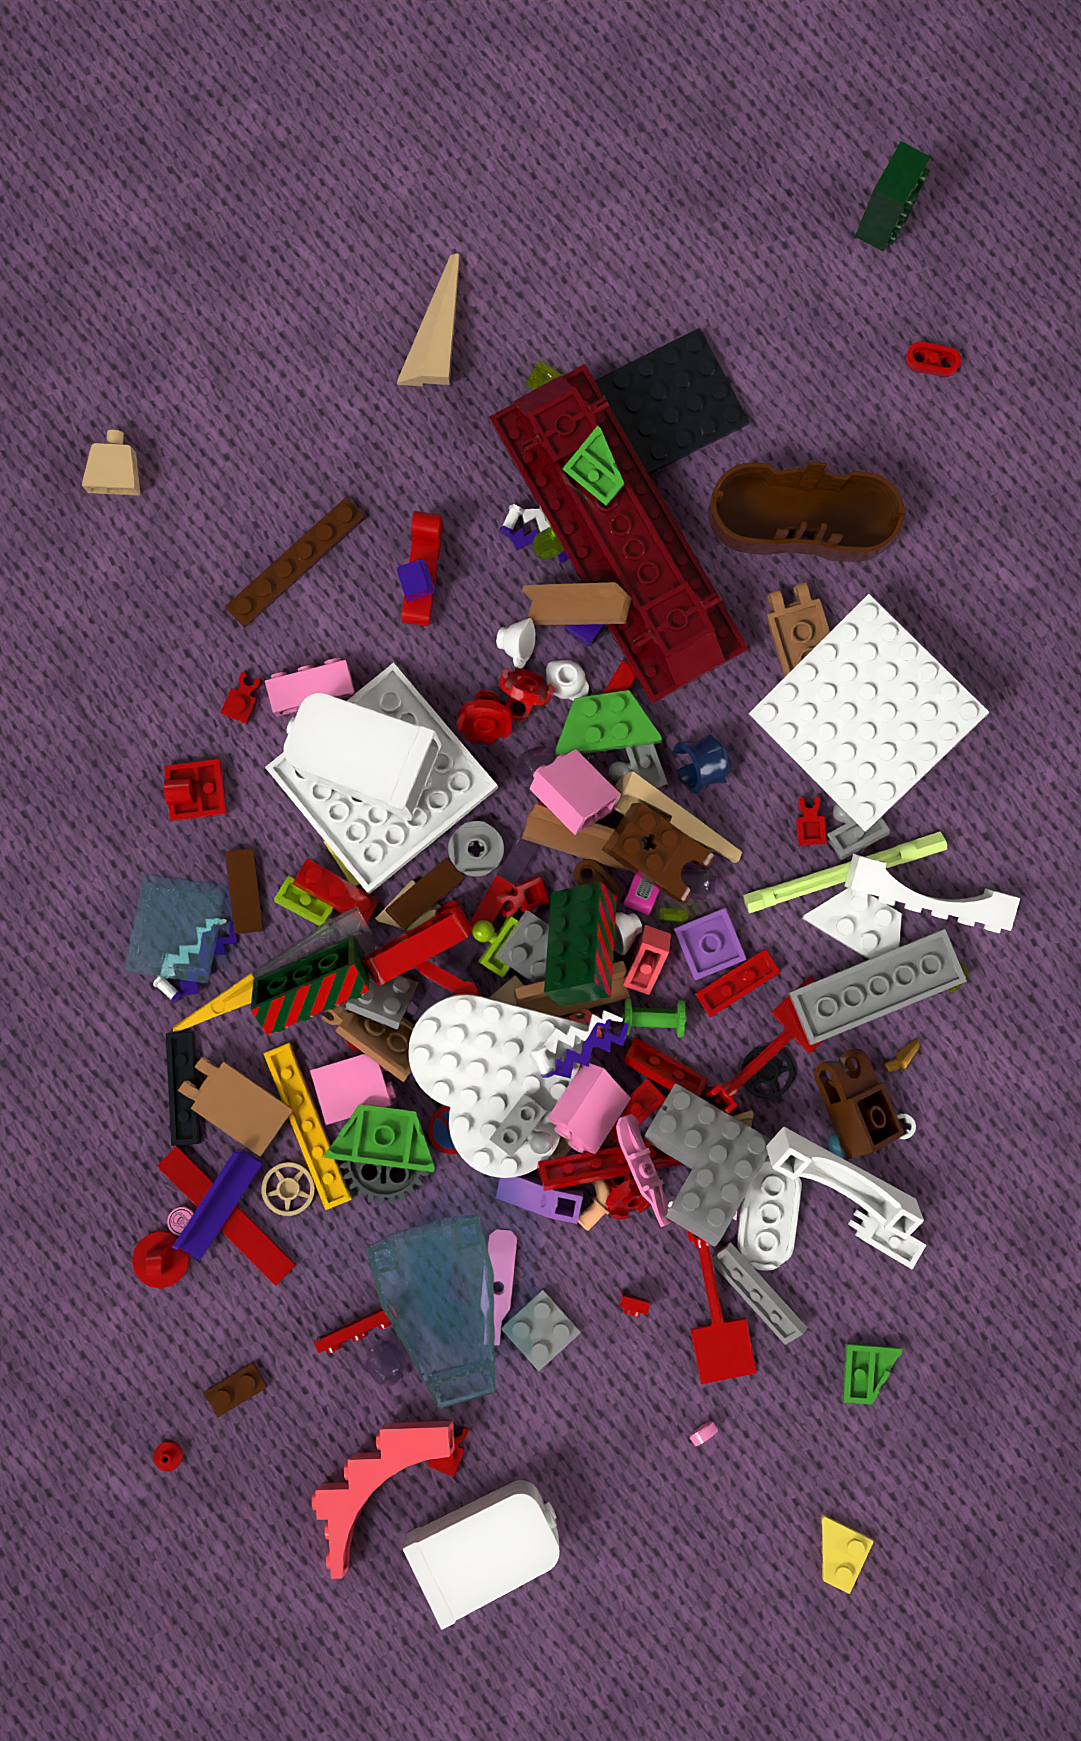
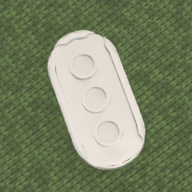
M766 1157L741 1202L737 1234L739 1252L753 1268L765 1271L780 1267L793 1253L801 1195L800 1178L797 1177L794 1180L773 1169L769 1157Z

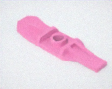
M632 1114L620 1117L616 1125L618 1140L640 1193L652 1205L660 1226L668 1225L673 1221L665 1217L668 1209L662 1188L664 1182L662 1179H659L649 1156L650 1150L649 1148L646 1149L642 1140L638 1119Z
M496 1229L489 1235L482 1307L488 1319L485 1344L500 1345L502 1320L511 1306L517 1237L510 1230ZM497 1281L502 1282L504 1285V1289L501 1292H496L493 1289V1284Z

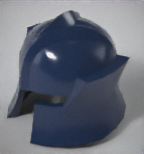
M710 734L694 743L679 742L673 750L675 754L688 753L693 763L678 769L677 772L687 789L694 794L699 793L708 784L727 783L725 776L729 774L732 768V763L728 756L730 749L724 747Z

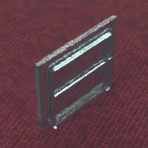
M144 875L124 972L208 983L226 886Z

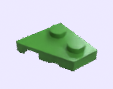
M597 426L564 466L563 470L607 506L624 486V482L602 430Z
M846 1343L842 1401L844 1403L873 1405L879 1394V1389L889 1377V1371L897 1357L900 1358L902 1348Z

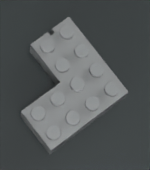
M675 1083L648 1128L643 1140L692 1169L665 1217L715 1247L723 1237L768 1156L766 1146L771 1139Z

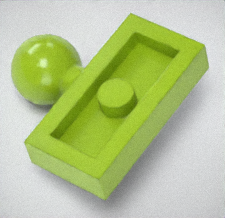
M288 876L275 896L274 902L323 928L334 908L292 884L294 878Z
M512 916L507 918L498 933H495L494 926L487 920L478 921L472 930L473 936L477 941L490 942V945L478 962L502 978L510 966L495 956L518 923V920Z

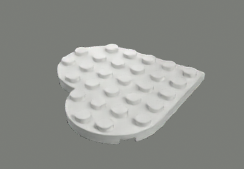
M458 994L446 997L429 1007L420 1016L413 1028L409 1042V1062L412 1073L426 1094L437 1102L450 1107L449 1129L453 1144L460 1156L471 1167L489 1176L511 1178L537 1169L538 1161L547 1160L552 1155L561 1135L554 1130L556 1126L547 1117L579 1070L580 1064L574 1062L571 1079L557 1075L542 1078L540 1068L534 1055L532 1056L531 1050L542 1046L555 1028L567 1034L569 1026L587 1031L589 1024L474 994ZM575 1036L573 1047L557 1041L555 1054L546 1050L545 1053L552 1069L555 1068L556 1058L564 1062L566 1048L581 1054L584 1041ZM526 1093L547 1110L534 1130L536 1132H547L551 1136L553 1143L547 1153L537 1154L531 1149L530 1141L525 1139L511 1157L489 1139L523 1094Z

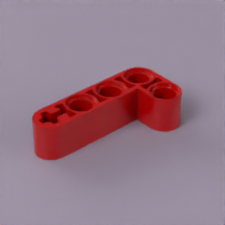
M414 511L411 523L412 544L409 563L425 560L433 585L435 586L438 571L437 560L440 557L442 543L440 538L444 527L442 514ZM432 593L429 596L410 602L406 601L404 595L401 623L429 627L434 594Z
M457 900L444 904L436 910V917L379 947L362 959L364 966L376 985L390 981L471 935V924Z

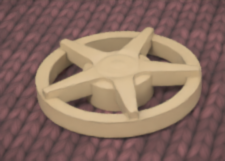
M293 1162L276 1165L269 1170L262 1182V1197L265 1204L273 1212L283 1216H292L304 1211L312 1202L315 1193V1184L310 1172L302 1165ZM294 1167L299 1169L300 1172L294 1178H285L278 1169ZM275 1172L280 1182L276 1190L267 1193V1182ZM303 1173L310 1183V1195L300 1190L298 1181ZM278 1195L281 1199L285 1200V1211L276 1208L268 1197ZM297 1196L308 1198L302 1207L289 1211L291 1200Z

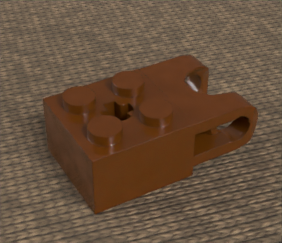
M643 803L631 804L602 849L636 875L651 883L675 901L687 903L692 894L691 889L685 885L681 878L683 866L690 861L697 866L709 867L715 860L713 853ZM643 837H646V839H647V846H646V847H643V846H644V842L642 841V838H643Z
M857 1048L850 1049L840 1056L838 1062L825 1061L815 1068V1081L847 1160L874 1153L905 1135L883 1082L878 1083L869 1058L863 1050ZM852 1058H854L857 1061V1070H855V1067L852 1064ZM826 1071L831 1073L833 1081L827 1077Z

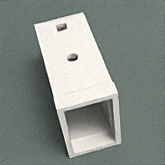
M315 693L304 699L296 717L291 718L288 723V736L284 744V756L303 778L411 821L442 744L434 730L401 721L327 694Z
M524 1480L514 1481L423 1527H418L406 1533L403 1551L441 1630L454 1624L456 1620L548 1572L556 1565L559 1558V1536L555 1521L557 1517L550 1502L544 1504L539 1491L532 1483Z

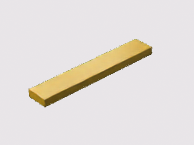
M291 1043L263 1053L282 1101L294 1109L289 1116V1120L325 1210L352 1200L338 1161L325 1158V1153L331 1147V1144Z

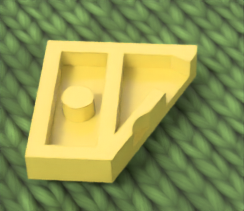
M823 1514L821 1517L822 1579L824 1582L850 1594L874 1540Z

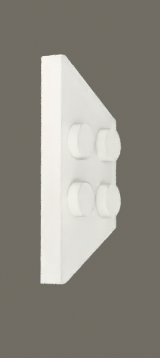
M847 888L808 912L802 918L867 959L874 958L899 947L902 914L887 904L879 902L877 898L870 894L868 899L851 894L852 889Z

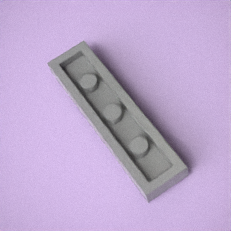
M731 1242L711 1256L712 1264L785 1345L804 1334L808 1327Z

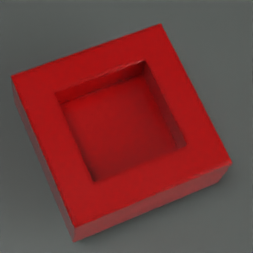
M621 1292L619 1306L624 1308L623 1313L640 1317V1313L648 1314L650 1302L648 1299Z

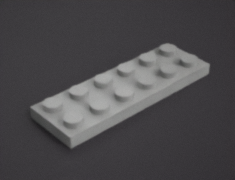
M942 929L790 991L788 994L809 1045H813L967 982L947 932L945 929Z

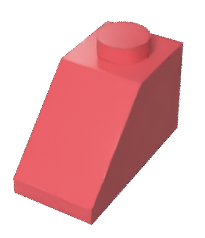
M647 925L644 926L623 983L624 987L650 995L669 954L670 933Z

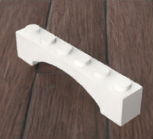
M853 854L844 885L852 889V895L868 899L869 894L879 896V902L893 906L895 901L906 903L905 909L920 913L922 908L932 910V916L942 919H948V915L958 917L957 922L969 926H974L975 922L985 924L984 929L1000 933L1001 929L1009 931L1012 929L1020 901L1018 897L986 888L984 894L964 899H941L925 896L908 889L893 878L885 869L887 863Z
M783 1127L766 1146L773 1169L794 1180L797 1177H805L837 1190L872 1214L883 1224L885 1229L905 1240L924 1221L914 1197L786 1127Z

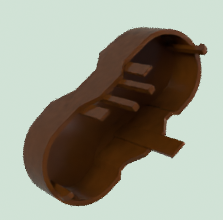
M749 462L730 468L719 478L710 498L708 518L716 537L724 545L738 552L758 555L798 553L816 555L829 561L861 562L878 556L889 546L902 527L906 507H904L901 495L896 487L889 480L875 473L852 471L847 476L837 475L824 470L827 463L809 462L806 468L774 470L768 463ZM787 535H793L791 539H786ZM801 536L813 537L812 540L800 539Z

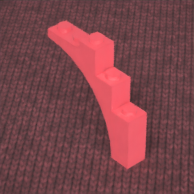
M453 1421L385 1423L376 1435L377 1450H381V1452L354 1453L344 1465V1478L349 1480V1482L322 1483L312 1495V1508L316 1510L317 1520L328 1519L325 1523V1538L329 1539L326 1566L327 1569L331 1570V1579H341L349 1571L350 1545L355 1524L364 1504L372 1493L386 1479L408 1466L429 1459L450 1457L455 1450Z

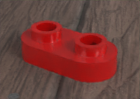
M916 342L909 347L905 356V362L915 372L949 377L955 374L960 367L961 356L952 347ZM921 355L923 361L917 362L914 356ZM947 360L950 366H942L941 361Z

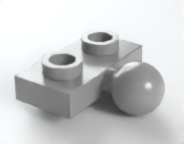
M654 744L625 748L630 763L626 764L618 761L613 763L608 770L609 778L615 783L618 782L621 776L633 771L657 789L668 785Z
M836 804L833 808V816L837 821L845 823V825L828 833L827 839L840 860H843L889 835L890 830L881 817L865 832Z
M524 1093L489 1140L511 1157L525 1139L530 1141V1147L535 1153H547L553 1143L551 1136L547 1132H536L534 1130L547 1110Z

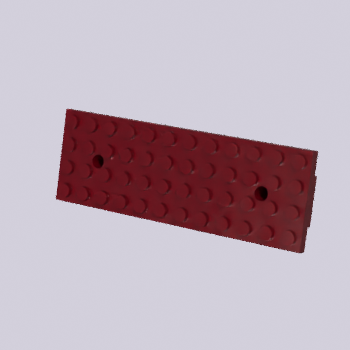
M585 364L563 376H558L513 401V404L489 416V421L581 582H614L631 597L626 623L606 625L651 704L748 651V646L723 605L718 593L708 579ZM597 426L602 430L624 482V486L607 506L563 470L564 466Z

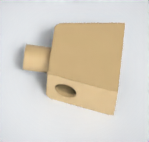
M108 430L106 444L94 443L91 445L82 481V486L88 493L140 496L136 452L130 445H123L124 433L122 431Z

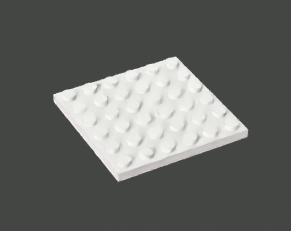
M868 594L749 714L866 832L989 714V711Z
M394 663L349 698L347 702L419 727L429 728L437 734L442 746L411 821L303 778L286 760L284 752L265 767L368 894L372 893L499 788Z

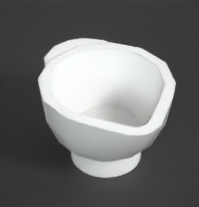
M524 619L510 625L509 628L501 627L497 634V647L504 649L513 658L516 668L524 667L526 661L532 655L535 646L536 633L532 619Z
M555 660L548 663L546 667L547 686L550 683L553 685L554 695L561 699L568 698L574 701V698L586 697L588 695L589 685L585 680V673L579 664L571 660Z
M616 912L614 951L625 955L632 946L636 935L642 933V924L634 913L626 915L623 912Z

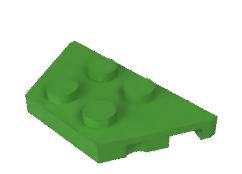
M629 690L574 698L555 754L558 757L562 753L566 755L575 749L580 754L656 744L662 743V738Z
M359 1104L332 1146L325 1153V1158L435 1172V1166L417 1112Z

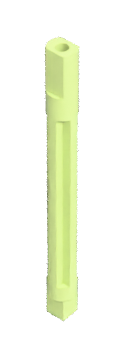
M940 831L865 857L887 863L886 868L947 850V843ZM851 861L779 885L745 894L743 896L749 913L846 882Z

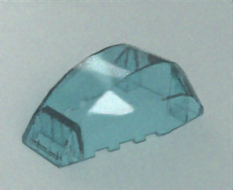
M479 1216L446 1217L394 1232L367 1246L366 1252L381 1307L392 1323L395 1332L401 1339L438 1408L442 1409L495 1393L494 1272Z

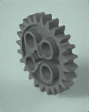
M347 1161L340 1165V1168H348L349 1170L343 1178H352L354 1180L349 1188L360 1187L358 1197L367 1192L369 1194L368 1202H371L377 1196L380 1205L384 1203L385 1197H388L390 1203L394 1204L396 1195L402 1201H405V1191L414 1195L416 1191L413 1184L422 1186L424 1183L419 1176H428L429 1174L428 1171L403 1168L406 1172L405 1179L396 1181L391 1176L393 1167L387 1166L386 1183H382V1165H375L378 1174L372 1179L367 1178L363 1173V1168L367 1163Z

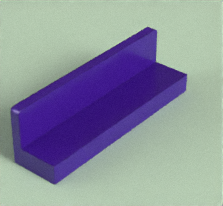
M242 1148L236 1149L172 1248L175 1250L181 1248L196 1259L201 1260L262 1167L263 1162Z

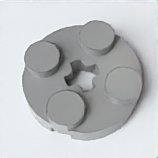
M471 821L460 826L452 835L448 845V852L451 862L461 873L470 877H483L498 868L503 859L504 844L495 828L485 822ZM473 842H479V846H484V851L480 852L479 857H474L472 852H468V848L473 847Z

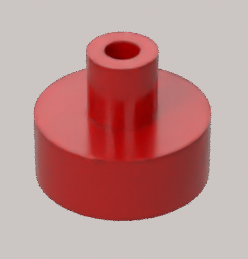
M172 1440L160 1443L153 1454V1461L156 1467L167 1472L176 1469L183 1459L182 1447Z

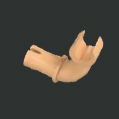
M606 1179L591 1182L595 1188L596 1196L592 1198L593 1202L578 1218V1222L587 1231L605 1213L609 1214L605 1202L612 1189Z

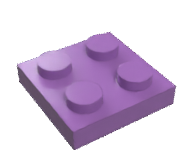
M726 908L673 929L694 981L747 960Z

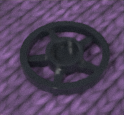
M767 1046L758 1047L750 1051L742 1062L741 1070L751 1062L749 1059L754 1054L763 1051ZM782 1050L778 1054L786 1061L788 1068H778L771 1058L755 1073L757 1078L751 1085H749L748 1081L744 1084L751 1094L759 1098L771 1099L782 1095L790 1087L794 1074L793 1065L789 1057ZM788 1071L787 1082L778 1091L775 1080L778 1078L779 1073ZM762 1082L769 1084L774 1093L761 1094L753 1088Z

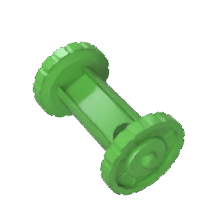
M625 998L624 1013L621 1014V1018H623V1023H628L629 1025L626 1035L629 1036L631 1026L676 1028L677 1037L683 1038L685 1022H687L685 1001L678 1000L676 1009L632 1008L631 999Z

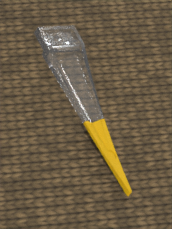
M356 906L334 919L331 917L173 1027V1032H179L223 1013L250 1004L252 1000L253 979L354 935L365 955L378 949L381 945Z

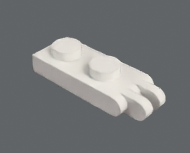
M858 1210L855 1211L854 1215L863 1220L861 1225L853 1220H850L848 1225L857 1230L855 1236L910 1269L914 1268L926 1244L911 1235L905 1240L885 1229L883 1224L869 1212L865 1215Z

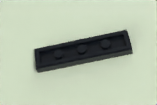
M195 1031L166 1033L171 1146L200 1144L199 1114L191 1109L195 1101L178 1091L183 1082L187 1080L198 1087L197 1069L195 1068L197 1064Z

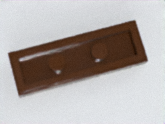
M253 848L225 851L234 935L261 932L263 928Z
M445 858L389 905L385 911L405 931L463 882L465 877Z

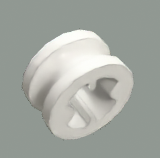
M896 1114L898 1120L903 1118L905 1123H909V1129H905V1135L899 1139L910 1138L916 1129L915 1121L907 1114Z

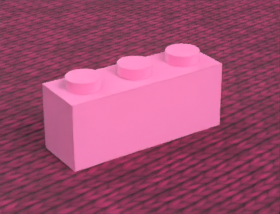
M334 658L325 661V665L314 668V665H307L298 668V672L287 675V672L271 675V679L265 680V684L275 716L278 717L297 712L304 699L315 693L327 694L341 700L351 698L356 693L347 661Z

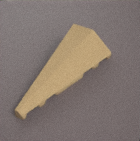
M457 253L450 255L399 375L398 385L423 386V383L450 385L459 254Z
M632 771L621 776L614 786L621 794L614 810L625 815L632 803H643L693 840L705 846L711 853L716 852L730 859L731 862H739L742 854L741 850Z

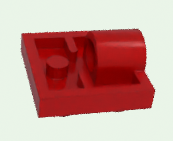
M220 759L164 766V796L169 807L170 821L227 815Z

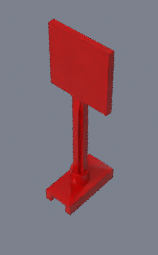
M809 976L796 989L803 987L807 984H810L812 982H815L816 980L812 976ZM788 996L770 1012L784 1027V1031L732 1080L726 1081L721 1086L717 1084L706 1088L700 1098L712 1097L714 1099L712 1102L715 1105H719V1109L728 1114L738 1106L733 1100L738 1094L737 1090L792 1039H795L807 1054H810L824 1040L809 1045L790 996Z
M684 1228L689 1242L693 1241L694 1247L698 1249L712 1321L710 1325L690 1328L701 1385L755 1374L756 1367L746 1318L723 1321L709 1249L711 1244Z

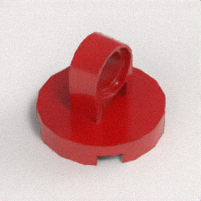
M505 668L498 681L501 689L509 695L505 707L509 709L513 721H523L526 719L532 705L548 704L554 693L551 683L548 686L542 683L544 677L523 668H516L515 672H510L509 668ZM518 701L523 703L526 709L522 713H515L510 705Z
M480 690L476 693L474 701H470L460 708L457 714V729L459 732L461 730L465 733V738L471 742L494 744L495 739L503 736L504 740L511 733L512 715L508 708L499 703V697L496 693L490 690Z
M633 1174L625 1175V1180L622 1184L618 1183L617 1177L607 1179L612 1192L607 1197L605 1205L612 1218L617 1220L630 1218L629 1212L637 1209L641 1213L651 1206L640 1193Z
M162 1230L153 1232L141 1239L135 1247L132 1257L134 1273L147 1286L159 1289L170 1287L182 1279L188 1270L189 1253L181 1248L179 1250L172 1248L178 1239L176 1234Z

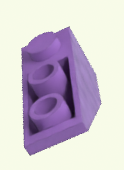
M521 1175L511 1178H500L496 1198L551 1219L577 1224L584 1187L574 1185L544 1191L541 1178Z

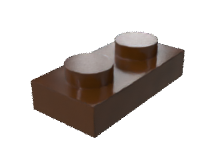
M252 1362L206 1390L204 1395L218 1418L263 1391L268 1385L256 1364Z

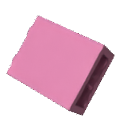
M576 749L566 755L564 753L560 754L548 766H540L533 774L534 780L530 787V790L574 835L613 812L621 797V794Z
M366 1054L310 1070L326 1125L351 1118L359 1104L377 1107L392 1105V1099L396 1098V1093L392 1081H386L384 1071L388 1070Z
M589 1063V1067L581 1065L547 1118L556 1126L554 1130L559 1135L570 1140L568 1144L574 1150L583 1153L585 1150L596 1154L631 1098L604 1068Z

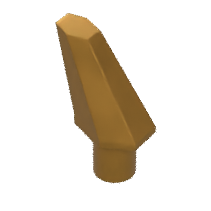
M917 1037L900 1051L896 1052L895 1059L884 1063L888 1074L900 1068L903 1072L906 1071L920 1049Z

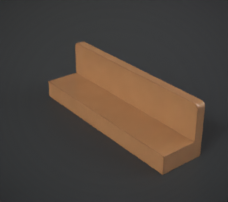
M614 582L523 585L522 592L532 600L527 619L531 618L534 625L625 624L631 604V597Z
M535 804L529 811L522 839L584 859H590L625 872L629 870L602 850L615 829L594 823L574 835L549 808Z
M623 961L613 963L611 997L560 1007L544 993L545 981L515 988L514 990L517 1006L558 1017L571 1015L582 1009L590 1010L621 1002L625 998H629L630 995L628 988L623 986L626 974Z

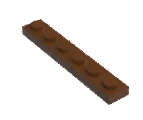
M345 497L233 598L225 608L245 628L365 519L364 515Z

